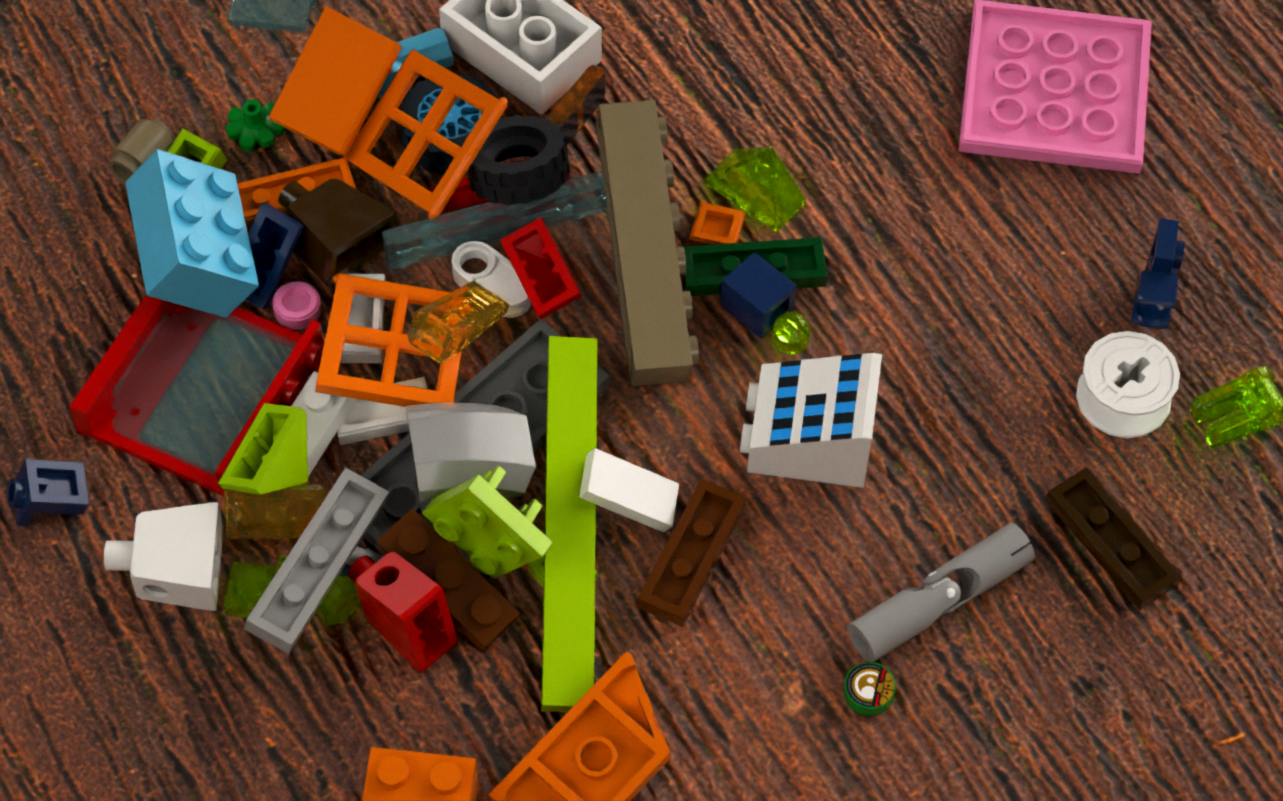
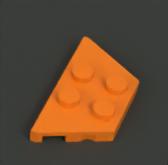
M626 651L488 794L491 801H631L671 759V755L662 730L656 720L648 694L645 692L636 669L633 656Z

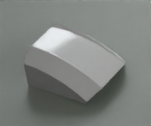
M451 402L406 406L421 511H424L429 502L436 496L478 474L483 477L488 470L492 472L498 465L506 471V474L496 490L505 499L519 497L525 493L536 468L526 415L509 408L477 403Z

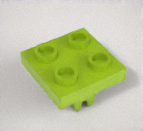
M499 465L492 472L488 470L483 477L478 474L436 496L422 512L433 523L435 531L441 537L454 542L470 557V561L476 569L490 575L493 579L543 557L553 543L532 523L543 506L541 503L533 499L529 505L525 503L517 510L496 490L506 474V471Z

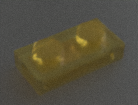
M327 484L297 485L261 495L225 489L226 539L300 538L327 497Z

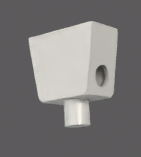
M209 502L141 512L136 516L134 541L107 540L105 542V570L130 571L135 594L140 599L217 611L224 532L219 503Z

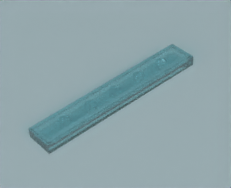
M602 171L567 180L566 183H562L560 189L555 193L552 192L546 198L533 200L531 203L504 205V203L494 204L487 202L443 214L433 220L429 218L382 232L384 254L389 271L453 254L456 248L465 242L479 241L489 244L500 241L502 238L540 217L544 220L546 226L550 227L607 211Z

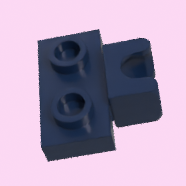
M1164 218L1159 220L1144 271H1141L1133 299L1131 322L1136 325L1155 329H1167L1169 326L1171 309L1175 308L1179 277L1176 276V271L1181 268L1185 249V241L1177 240L1179 221Z

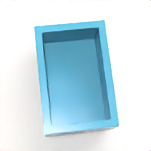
M156 149L125 182L146 296L227 318L259 286L236 175Z

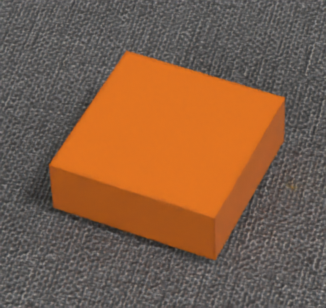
M700 202L690 234L689 246L738 243L745 221V211Z

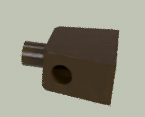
M329 179L311 191H308L298 182L292 181L283 188L279 195L278 202L286 208V215L304 225L293 251L328 286L334 283V275L339 273L348 274L391 246L396 212L339 179Z

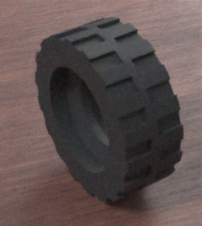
M517 115L505 119L500 118L467 170L470 189L472 192L475 191L476 196L481 199H487L488 202L494 204L504 203V205L531 203L533 200L546 198L552 192L555 193L560 189L562 183H566L568 173H570L564 132L562 133V129L558 124L555 125L546 118L541 119L531 115L528 117ZM514 157H533L517 163H500Z

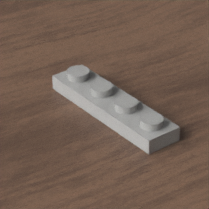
M345 467L246 619L244 630L289 654L383 507L389 491Z

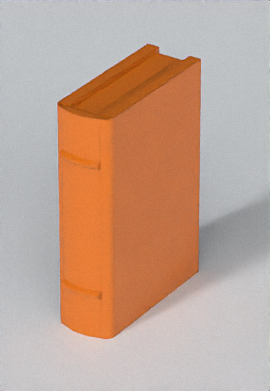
M325 6L269 115L270 120L341 157H347L355 139L360 136L359 131L389 73L393 72L392 67L402 46Z

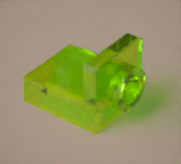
M279 555L277 566L233 562L223 606L225 615L248 618L287 556Z

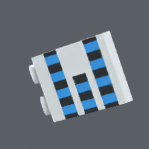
M853 354L762 364L759 383L750 382L746 411L755 412L753 424L744 423L741 436L740 452L749 454L747 472L864 488L872 442L882 354Z

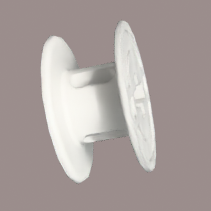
M1131 331L1108 334L1096 341L1085 355L1083 374L1078 380L1076 392L1080 412L1092 426L1108 435L1127 439L1146 436L1161 427L1170 414L1171 401L1178 390L1180 371L1174 355L1163 343L1151 336Z

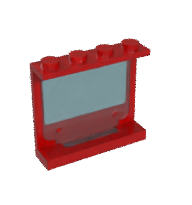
M145 295L69 406L76 430L79 433L230 499L234 491L223 489L218 483L263 404L292 406L303 389V382L310 371H317L319 369L324 347L321 323L312 320L305 332L301 334L240 307H237L225 318Z

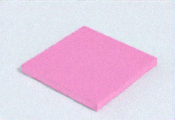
M974 0L958 152L1140 174L1144 156L1152 21Z

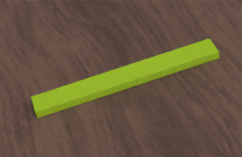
M549 336L544 534L553 543L544 554L541 711L568 712L594 685L596 504L579 498L586 454L596 448L598 338Z

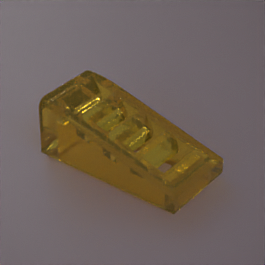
M471 281L415 311L408 334V341L438 363L443 364L456 356L508 312L509 304L477 282ZM469 302L470 304H472L473 306H475L476 308H478L480 311L476 310L475 308H473L472 306H470V305L467 304V303Z

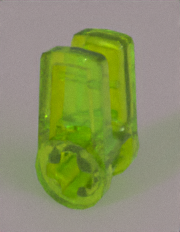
M1268 366L1254 368L1238 379L1194 398L1190 406V413L1196 422L1200 423L1208 419L1214 420L1216 416L1226 413V416L1208 425L1206 440L1211 448L1257 431L1271 429L1283 422V397L1273 383L1275 375Z

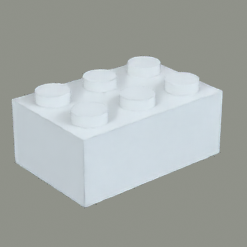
M449 0L439 9L440 27L448 39L450 49L540 115L547 111L602 61V27L564 0Z

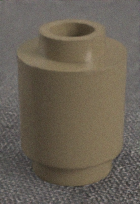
M148 119L138 120L112 151V159L108 163L110 171L118 180L126 184L125 182L156 149L165 152L169 150L174 142L172 131L163 122L156 119L151 121Z

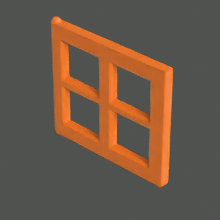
M412 49L360 131V136L355 139L346 158L352 164L428 211V217L433 220L439 217L507 108L508 100L505 97L497 99ZM419 74L443 88L422 123L398 109ZM458 97L483 112L461 147L437 133ZM391 119L415 133L394 168L370 154ZM429 143L454 157L433 193L408 178Z
M341 273L334 275L333 281L336 283V289L315 392L403 407L453 402L468 308L474 304V299L470 295ZM354 294L395 301L390 331L348 324ZM408 303L449 310L445 339L438 340L403 334ZM344 343L386 350L381 381L338 374ZM399 352L441 359L436 391L393 383Z

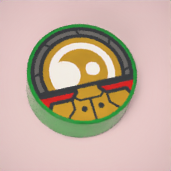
M874 662L860 663L854 666L846 675L843 688L845 702L854 712L863 716L882 714L893 702L896 690L895 679L892 673L881 664Z

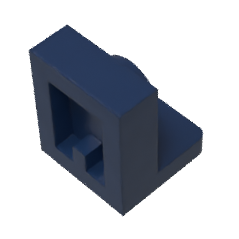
M25 459L16 478L10 479L7 488L8 506L15 509L17 526H28L35 513L84 515L89 506L84 463Z

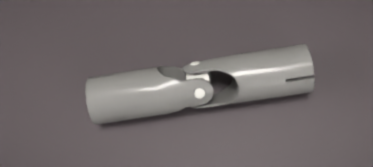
M1009 523L928 574L922 580L923 584L919 587L898 592L849 623L847 631L851 642L866 661L875 662L927 629L941 614L954 611L1034 561L1035 553L1033 546L1028 544L1030 540L1016 524ZM953 570H957L960 573L962 580L961 590L956 582L951 581L946 576Z

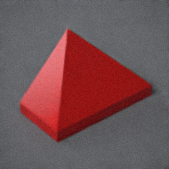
M541 217L500 240L540 319L582 297L576 274Z

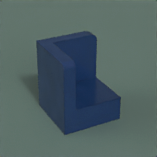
M753 253L722 280L720 304L723 309L759 338L763 339L794 311L797 285L758 254Z

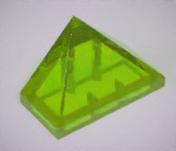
M773 147L735 149L705 178L706 185L776 233L806 202L804 194Z

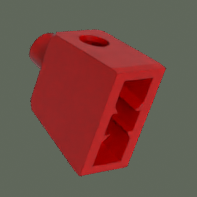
M396 552L387 553L377 562L369 556H362L351 565L348 571V578L355 585L365 618L420 674L458 643L443 588Z

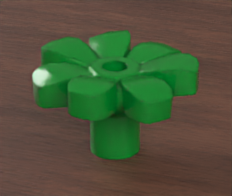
M251 99L245 102L243 110L237 107L231 108L228 113L230 124L226 125L228 138L233 141L239 139L240 149L246 152L254 151L257 141L263 148L273 145L275 143L274 136H281L285 131L284 127L276 124L269 118L275 104L269 102L261 108L258 100Z

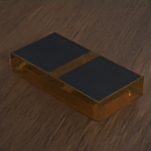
M593 64L585 70L546 118L551 120L553 124H558L561 127L562 133L564 132L567 145L597 110L599 104H602L605 100L606 71Z

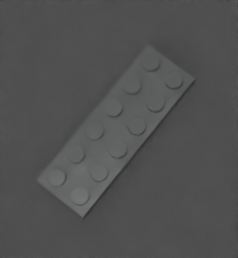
M542 319L536 322L455 393L453 403L495 405L526 415L533 453L546 443L549 336H561ZM597 365L598 397L610 386V375ZM408 434L360 475L389 491L386 502L363 536L374 547L377 540L411 508L433 527V523L421 511L412 444Z

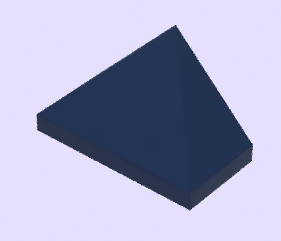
M267 203L261 204L248 233L259 286L246 300L261 309L268 308L304 228V225Z

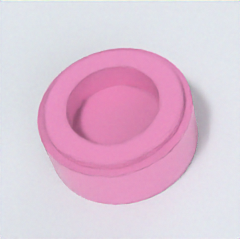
M293 281L286 283L273 296L272 304L276 320L280 325L291 330L306 329L312 320L317 321L321 315L319 293L312 285L306 282Z

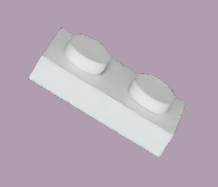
M315 371L292 404V407H300L306 413L308 477L357 401L355 398L315 392L318 372Z

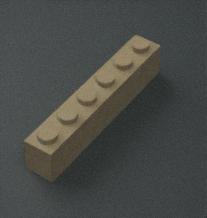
M655 100L599 104L596 131L630 385L642 386L686 382L689 379L693 365L699 363V347L697 337L689 336L687 320L692 319L693 307L690 291H682L680 275H686V256L684 247H676L674 231L680 230V215L678 204L670 203L668 188H673L674 174L671 159L664 160L662 145H666L668 140L666 119L664 116L658 117Z

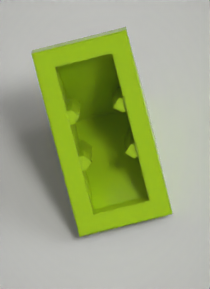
M264 403L218 483L223 489L261 495L308 483L307 420L305 411L300 407Z

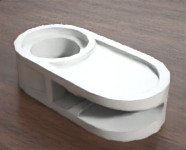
M479 241L465 242L453 252L451 260L454 281L462 289L502 317H518L529 310L532 304L511 262L489 245ZM472 258L481 259L487 264L485 270L477 274L465 272L461 266L465 261Z

